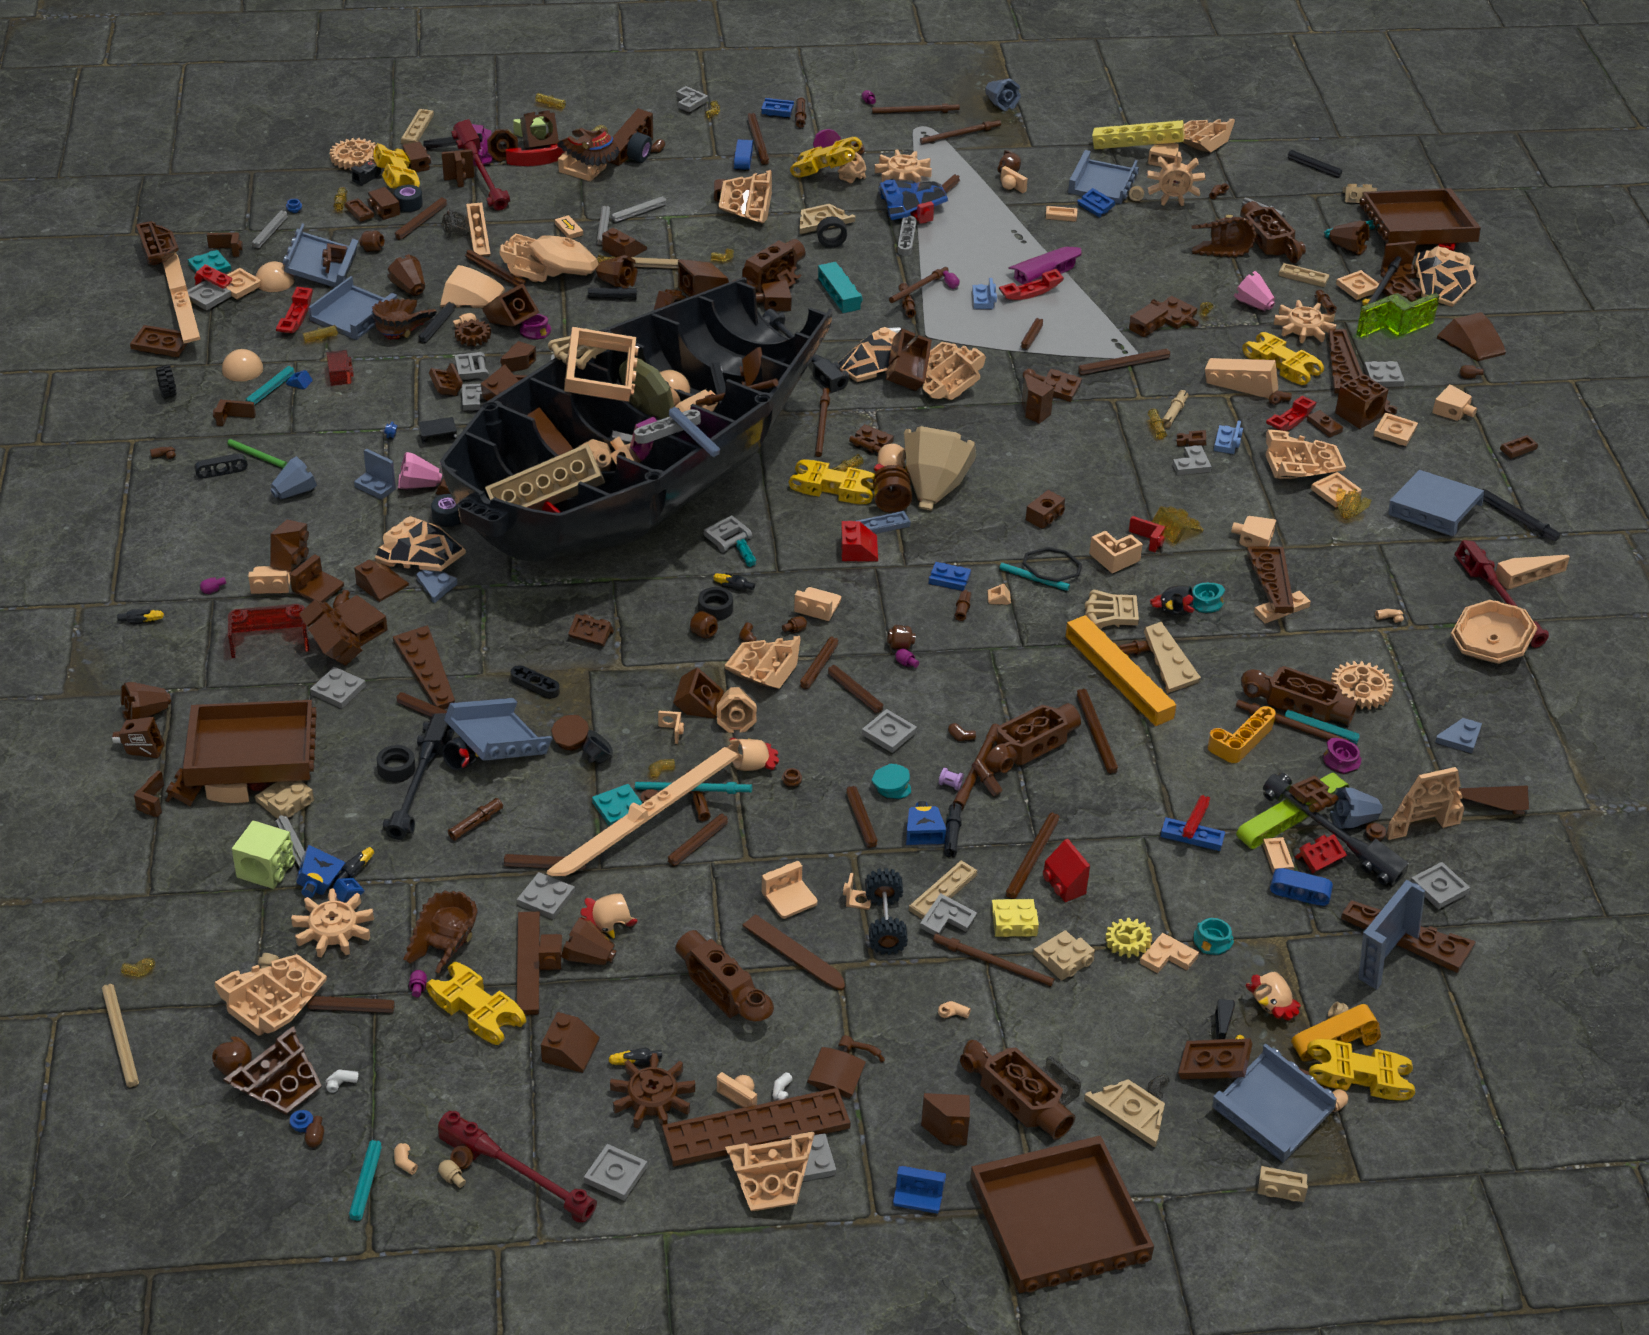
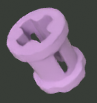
M943 768L939 777V785L945 784L954 787L955 790H959L964 774H956L948 771L947 768Z

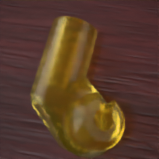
M717 100L710 102L711 109L705 111V115L708 118L720 112V104L718 105Z
M727 248L725 254L712 252L711 260L721 262L730 260L734 257V250Z
M1209 302L1200 304V310L1203 315H1208L1214 308V305Z

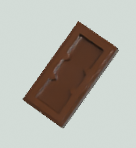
M359 198L345 203V208L360 222L374 217V212Z
M1321 410L1307 416V421L1329 437L1343 432V426Z
M1526 435L1501 444L1500 450L1509 458H1514L1536 450L1538 443Z

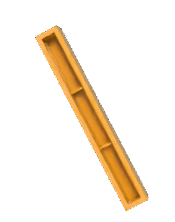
M1084 615L1067 622L1065 637L1155 727L1174 719L1177 704L1127 654L1123 653L1093 621Z

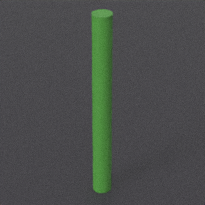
M229 439L227 442L228 446L281 468H284L287 464L285 461L235 440Z

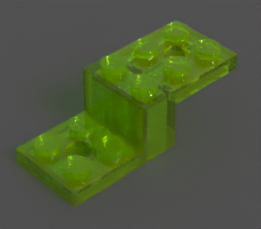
M1399 293L1363 306L1361 307L1356 334L1362 337L1386 328L1395 336L1400 337L1432 324L1435 320L1440 296L1433 293L1410 302Z

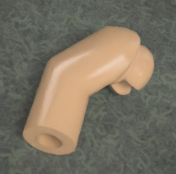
M1383 609L1375 611L1377 620L1393 618L1395 623L1404 620L1401 610Z
M953 1001L941 1004L938 1008V1014L943 1018L954 1015L968 1018L971 1008Z
M400 1143L394 1149L395 1165L413 1175L417 1171L418 1165L408 1159L410 1146L406 1143Z

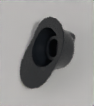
M589 730L587 732L588 738L582 748L583 752L588 756V763L595 761L601 764L610 756L613 757V749L609 742L597 732Z

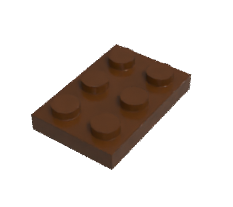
M143 325L131 341L130 347L133 350L179 357L188 343L184 344L181 331Z
M1251 1039L1187 1041L1178 1072L1180 1079L1245 1077L1253 1045Z

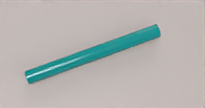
M1005 563L1000 564V570L1069 591L1070 584L1061 581L1054 582L1039 579L1030 571Z

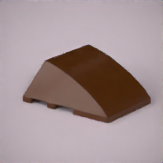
M1482 312L1453 319L1437 335V339H1445L1449 342L1450 346L1459 347L1462 349V353L1476 361L1506 354L1504 345L1493 323Z
M294 1026L279 1036L275 1044L245 1067L240 1066L223 1080L286 1115L322 1087L311 1062L306 1057L303 1045L300 1044Z

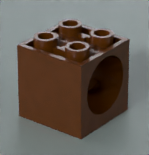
M550 110L538 112L539 115H535V112L523 114L524 117L520 118L524 148L546 146L559 142L555 113H550ZM535 118L542 119L548 126V133L544 136L543 140H538L531 133L530 126Z
M1361 374L1340 385L1335 413L1357 428L1362 429L1383 417L1389 389L1377 383L1369 376Z

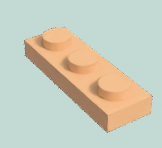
M1301 591L1292 593L1293 613L1310 607L1311 601ZM1270 602L1259 605L1254 610V613L1264 623L1292 614L1274 613Z

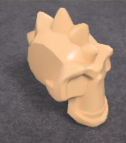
M857 152L853 161L839 166L840 169L837 171L839 178L849 183H853L856 177L866 179V165L863 158Z

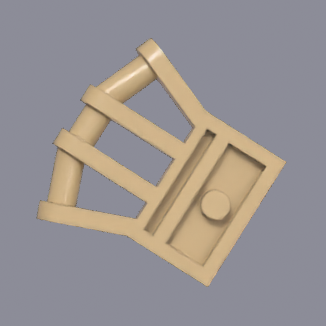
M570 336L554 339L548 343L549 349L554 352V357L559 360L562 359L566 365ZM578 344L575 366H578L579 369H584L586 363L592 357L596 358V355L608 349Z
M1092 590L1090 592L1089 599L1085 602V615L1100 630L1110 625H1116L1117 627L1119 625H1138L1139 616L1136 595H1115L1099 590Z

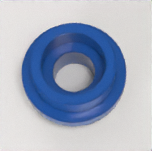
M290 199L287 201L286 209L296 213L302 209V204L298 199Z
M392 421L390 424H386L384 434H387L386 438L388 439L395 437L398 427Z
M307 1110L296 1111L290 1117V1125L297 1132H305L308 1125L313 1122V1116Z

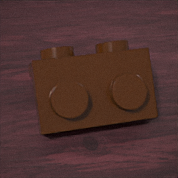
M450 363L446 371L435 368L430 369L429 375L437 392L442 395L457 396L463 383L454 364Z

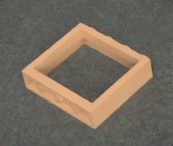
M572 327L564 391L629 402L630 394L634 395L635 384H632V381L635 382L636 371H633V368L636 369L637 358H634V355L637 356L638 346H635L636 337ZM577 345L628 352L625 386L574 378Z

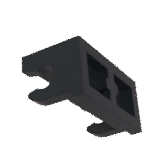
M453 417L419 422V435L422 444L426 443V437L452 433L453 439L457 438V429Z

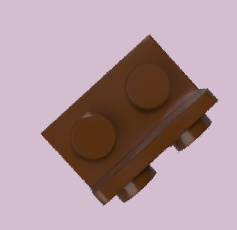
M471 149L441 153L444 180L456 179L457 186L464 187L466 178H474L473 152Z

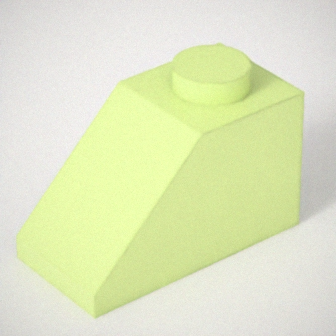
M535 118L530 126L531 133L538 140L544 139L546 124L542 119ZM514 119V134L523 137L520 119Z

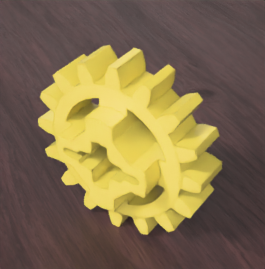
M1127 918V921L1119 919L1118 924L1112 922V927H1107V947L1112 948V953L1118 951L1119 956L1127 954V957L1130 958L1131 954H1134L1138 957L1139 952L1146 953V948L1151 947V928L1146 927L1145 922L1139 924L1138 919H1135L1134 922L1130 918Z

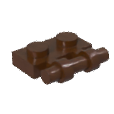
M865 424L855 433V436H850L849 442L854 443L856 447H864L872 453H879V450L884 445L891 444L894 441L893 435Z
M1315 775L1292 785L1289 790L1298 801L1303 804L1309 802L1311 804L1309 805L1311 812H1320L1325 807H1331L1338 801V796L1330 794L1328 792L1330 787Z

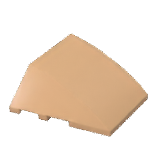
M1218 119L1213 123H1208L1207 120L1188 121L1184 124L1185 136L1183 143L1201 151L1212 152L1228 142L1235 120L1229 119L1228 122H1221V119Z
M768 170L764 174L757 175L755 173L751 177H738L723 181L719 209L764 223L768 217L772 195V171Z
M458 265L445 283L440 307H444L448 302L456 305V308H460L462 305H470L472 308H483L497 296L501 295L505 288L483 273Z
M794 636V640L783 641V638H777L775 642L766 643L765 640L744 642L725 664V669L748 681L767 687L780 688L797 666L800 636Z
M814 1132L791 1135V1139L754 1146H749L745 1143L725 1147L730 1155L733 1168L738 1175L741 1188L751 1211L797 1204Z

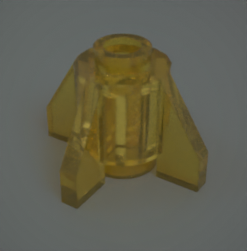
M1354 488L1353 491H1348V494H1346L1347 490L1337 489L1336 500L1341 516L1351 519V517H1356L1369 508L1372 500L1365 497L1361 500L1362 496L1357 493V489Z

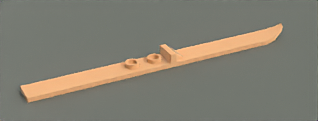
M175 253L163 262L185 344L201 339L180 261Z
M724 747L640 806L632 803L627 815L547 870L546 874L566 876L575 872L733 762L739 755Z

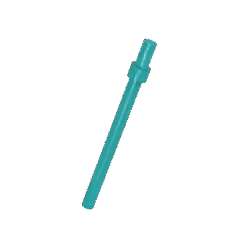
M635 782V789L663 790L672 783ZM727 782V784L701 783L691 791L737 794V792L752 793L753 787L752 784H737V782Z

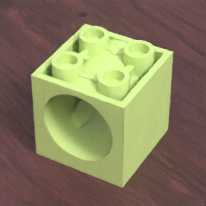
M252 821L232 847L237 878L274 889L283 880L289 867L291 868L295 862L290 832Z

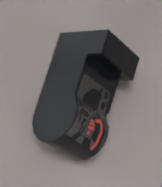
M367 161L361 167L355 165L351 167L352 181L363 186L381 174V167H377L376 163L372 161Z

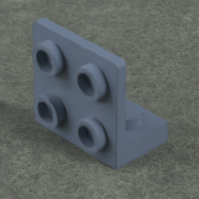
M365 449L366 473L354 481V486L383 500L396 490L393 461L369 449Z

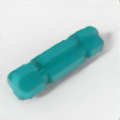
M744 539L737 540L736 547L747 566H755L756 558Z

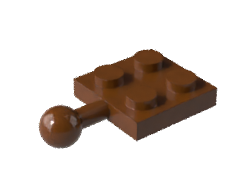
M1026 369L1023 372V379L1024 375L1028 374L1054 387L1053 397L1069 402L1073 400L1082 383V378L1054 369H1050L1046 377L1036 374L1033 369Z

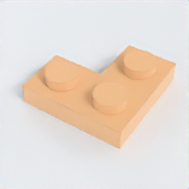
M1162 933L1140 958V964L1156 973H1159L1168 961L1188 970L1197 960L1199 952Z

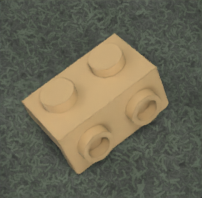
M1348 184L1347 187H1343L1345 202L1359 203L1360 198H1362V192L1377 191V188H1372L1370 184H1363V187H1357V184Z
M1261 1166L1258 1194L1289 1199L1291 1201H1305L1308 1188L1307 1174Z

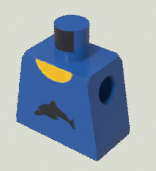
M919 801L916 803V807L909 808L906 845L945 844L946 827L938 807H928L927 802Z
M309 845L302 857L296 880L297 884L303 886L302 895L308 898H312L315 892L323 895L338 876L345 862Z

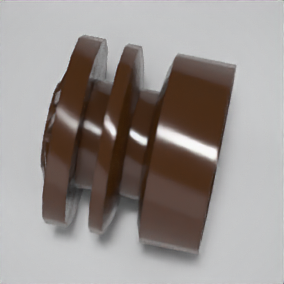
M887 465L875 472L873 476V490L877 507L888 513H896L906 509L912 501L910 478L907 471L897 465Z

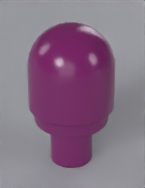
M869 90L863 91L861 95L862 100L868 104H875V95Z
M947 270L943 272L945 283L952 289L957 288L960 284L959 278Z
M211 577L201 582L200 590L204 594H211L219 590V586L227 583L224 577L217 580L215 577Z
M900 649L896 652L895 659L898 663L907 667L913 666L917 668L919 666V661L915 659V656L910 651Z
M416 970L410 975L409 987L414 997H420L421 992L426 988L427 975L422 970Z

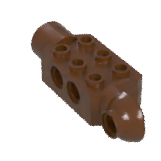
M1255 201L1248 202L1242 207L1240 216L1253 223L1257 234L1255 243L1265 254H1286L1293 264L1297 263L1302 255H1305L1306 248L1304 243L1295 239V230L1273 207H1261Z
M791 239L786 243L778 240L746 260L741 278H747V284L755 287L757 293H761L763 284L776 282L773 277L786 269L789 271L796 266L797 262L805 257L806 251L803 244L797 239Z
M1286 666L1278 668L1273 677L1255 669L1247 670L1241 676V686L1247 696L1252 698L1264 697L1269 705L1278 709L1291 710L1323 722L1332 720L1347 726L1350 725L1356 711L1358 701L1343 696L1338 684Z
M1066 703L1058 708L1040 705L998 726L996 747L989 752L985 761L986 766L990 772L1006 773L1012 768L1014 763L1023 765L1066 743L1067 733L1079 728L1081 725V717L1078 710L1070 703Z
M697 930L685 933L678 940L675 951L685 961L691 980L730 1019L739 1013L750 1021H762L772 1015L774 1003L771 998L762 990L754 987L751 975L744 971L737 961L725 952L720 944H717L712 938L707 941Z
M969 1040L963 1048V1054L960 1056V1063L964 1070L969 1073H979L982 1076L980 1085L1027 1128L1040 1126L1054 1140L1060 1139L1071 1129L1076 1117L1060 1102L1063 1088L1018 1048H1007L992 1056L977 1040Z

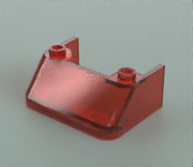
M301 604L232 610L228 614V639L231 657L236 658L235 632L302 627L305 651H309V627L306 626L299 615L305 607Z

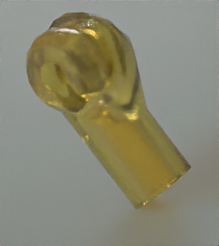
M666 759L650 764L648 768L650 776H659L660 770L675 769L674 759Z
M144 958L135 965L123 963L121 973L142 977L155 967V961L153 958Z

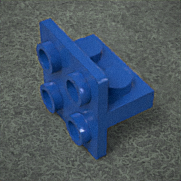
M899 1166L893 1205L939 1213L946 1174Z

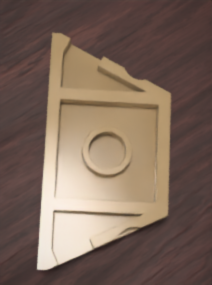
M831 204L801 210L799 233L817 231L819 222L826 217H838L845 224L855 222V216L853 214L847 216L844 210L836 208Z
M1129 1079L1121 1081L1117 1085L1103 1087L1101 1092L1092 1094L1090 1091L1085 1094L1084 1100L1153 1147L1157 1145L1164 1102Z

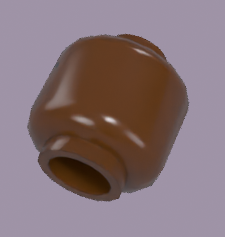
M365 231L359 242L366 252H373L382 249L385 239L379 231Z
M700 611L691 618L690 629L694 634L707 639L716 634L718 622L714 616Z
M894 625L892 629L888 630L887 644H890L892 649L908 650L911 645H914L915 633H912L910 626Z

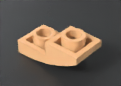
M247 783L205 785L208 800L224 803L249 802Z

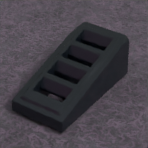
M1219 999L1217 1001L1215 1010L1216 1040L1226 1039L1235 1007L1234 1000Z

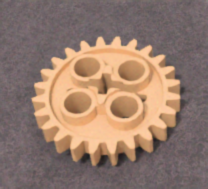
M352 138L350 141L346 139V142L340 141V144L335 143V146H332V149H330V160L335 166L338 165L339 168L344 167V170L347 168L351 170V167L355 165L361 167L367 161L375 163L373 151L376 143H371V140L366 142V139L360 140V138L357 140Z
M1353 661L1352 665L1346 662L1345 666L1340 664L1339 669L1335 668L1334 673H1332L1330 681L1340 686L1343 696L1357 700V705L1360 706V709L1366 706L1369 710L1372 705L1378 708L1379 704L1384 706L1385 702H1389L1394 687L1392 684L1393 680L1389 679V674H1384V669L1377 670V665L1371 667V663L1364 665L1363 661L1360 664Z

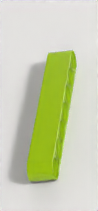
M1330 773L1320 779L1330 787L1328 792L1332 795L1336 788H1349V784L1335 773ZM1285 799L1241 825L1236 832V837L1250 849H1255L1263 844L1264 839L1276 837L1309 816Z

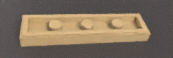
M418 110L402 136L401 144L419 141L434 116L433 110Z
M961 860L909 905V911L923 920L940 893L952 898L977 876V870Z

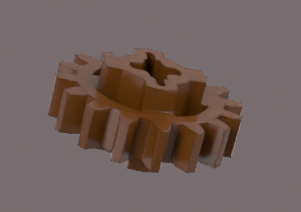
M470 319L469 322L464 320V323H458L459 326L455 327V338L457 341H461V344L467 343V346L470 344L473 346L477 344L482 345V342L487 343V339L491 338V327H489V324H485V321L479 322V319L476 321Z

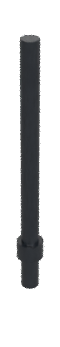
M1397 256L1388 266L1387 273L1365 307L1367 312L1371 311L1393 273L1398 270L1402 260L1400 256Z

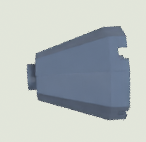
M1012 79L992 81L985 87L986 95L1003 111H1007L1008 108H1015L1021 98V93H1019L1020 85Z
M296 456L284 466L271 483L272 488L270 491L275 498L279 497L282 500L309 492L317 484L312 473L306 471L307 466Z
M1336 788L1333 793L1338 796V801L1333 805L1334 811H1330V817L1338 828H1354L1377 820L1382 814V804L1379 799L1354 788Z

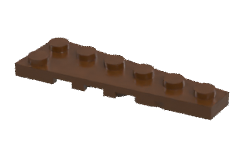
M1329 329L1328 337L1334 394H1339L1340 385L1363 373L1346 329Z

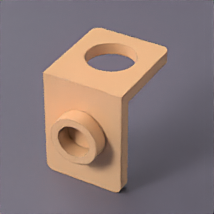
M659 711L658 726L675 728V744H678L679 735L684 732V723H681V712ZM670 716L674 721L667 723L663 720V717Z
M850 873L849 881L844 884L843 895L846 896V906L869 910L871 901H868L865 891L853 890L854 873ZM863 896L867 901L865 903H858L855 899Z

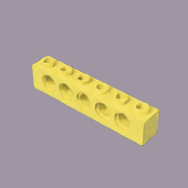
M1181 120L1094 128L1092 137L1094 149L1184 142L1185 131L1184 122Z

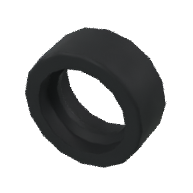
M834 216L826 217L817 226V236L821 245L835 248L846 241L847 229L842 219ZM836 226L841 229V233L834 238L823 236V231L828 227Z
M721 587L704 589L698 596V611H704L714 616L717 620L725 619L733 612V595L730 591ZM710 601H721L725 604L721 606H710L706 603Z
M391 745L385 747L376 757L378 774L386 781H404L411 777L416 770L414 753L406 746ZM396 759L407 762L400 767H388L385 765L387 762Z

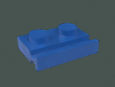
M765 98L761 114L791 117L794 101Z
M1094 188L1084 194L1082 199L1077 200L1079 206L1099 218L1103 213L1105 214L1115 206L1114 200Z
M935 562L928 584L963 591L971 575V569Z

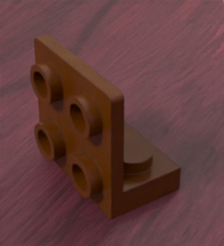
M1416 242L1386 244L1380 271L1387 272L1390 263L1397 256H1400L1402 260L1399 268L1392 276L1404 274L1408 279L1417 278V270L1412 265Z
M316 554L289 574L292 591L311 601L317 599L323 603L344 586L343 581L322 571L321 558Z

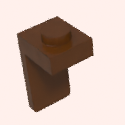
M239 232L207 233L209 248H232L233 257H239L240 250H243V242L240 241Z
M327 243L326 249H323L322 267H325V273H329L331 261L343 262L347 251L346 246Z
M675 289L659 291L654 310L673 304L675 299H686L687 296L682 295V291Z
M220 399L217 407L213 410V418L216 419V425L224 426L228 416L255 418L254 402Z
M157 770L134 794L136 809L154 817H158L162 813L160 800L158 797H155L157 792L164 786L161 771Z
M542 934L540 936L538 951L540 970L561 969V934Z

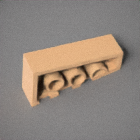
M1210 358L1205 368L1206 382L1208 384L1269 398L1272 393L1278 390L1275 360Z

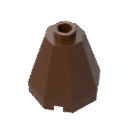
M496 129L487 138L488 153L497 161L506 160V149L518 148V137L509 129Z
M1365 221L1338 225L1330 231L1329 238L1334 244L1354 254L1362 255L1367 249L1365 241H1369L1370 238L1369 225Z
M410 254L405 255L406 258L404 259L401 257L396 258L388 267V279L413 296L420 295L425 289V282L419 260Z
M625 255L601 261L596 267L597 276L617 288L633 287L638 270L634 267V264H636L635 259Z
M136 682L124 683L121 686L120 697L121 705H124L126 709L122 710L123 717L127 721L158 714L166 710L168 705L171 704V696L164 688Z
M581 917L578 918L569 934V941H566L561 957L568 961L606 965L608 962L612 963L617 951L614 950L615 944L590 920Z

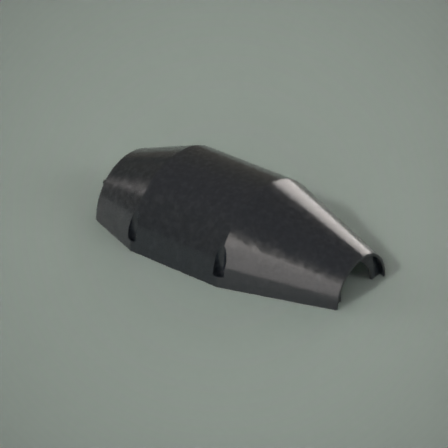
M743 277L599 330L601 332L636 337L635 346H638L637 356L634 355V358L641 359L659 372L674 370L681 373L688 380L690 393L674 389L680 397V402L703 390L707 392L711 390L717 395L710 364L713 362L720 363L726 385L721 403L719 404L718 402L713 412L695 404L690 405V410H698L700 412L701 422L696 426L720 448L719 455L712 457L685 430L654 440L649 454L640 463L626 458L625 453H623V456H616L617 464L613 460L610 472L601 471L605 483L593 487L580 481L578 483V495L553 505L560 513L535 510L496 497L490 500L485 487L559 456L541 437L535 419L527 416L536 409L540 408L573 449L594 439L607 443L612 453L615 451L611 444L612 439H610L613 431L633 435L636 424L652 418V416L634 408L628 401L564 391L567 365L563 363L562 359L554 358L484 403L440 459L444 480L453 500L458 506L461 523L474 528L487 542L501 552L513 558L530 562L545 561L625 545L638 540L745 463L757 452L825 338L832 321V309L829 308L828 312L824 313L810 307L803 329L800 332H796L795 336L789 339L773 329L757 310L755 287L748 285L747 278ZM761 347L760 369L751 385L777 379L778 386L757 391L742 385V382L745 381V376L741 377L740 366H743L742 359L756 348ZM608 349L596 355V358L592 357L586 363L584 369H579L578 366H575L574 378L622 385L619 369L620 365L627 359L628 352Z

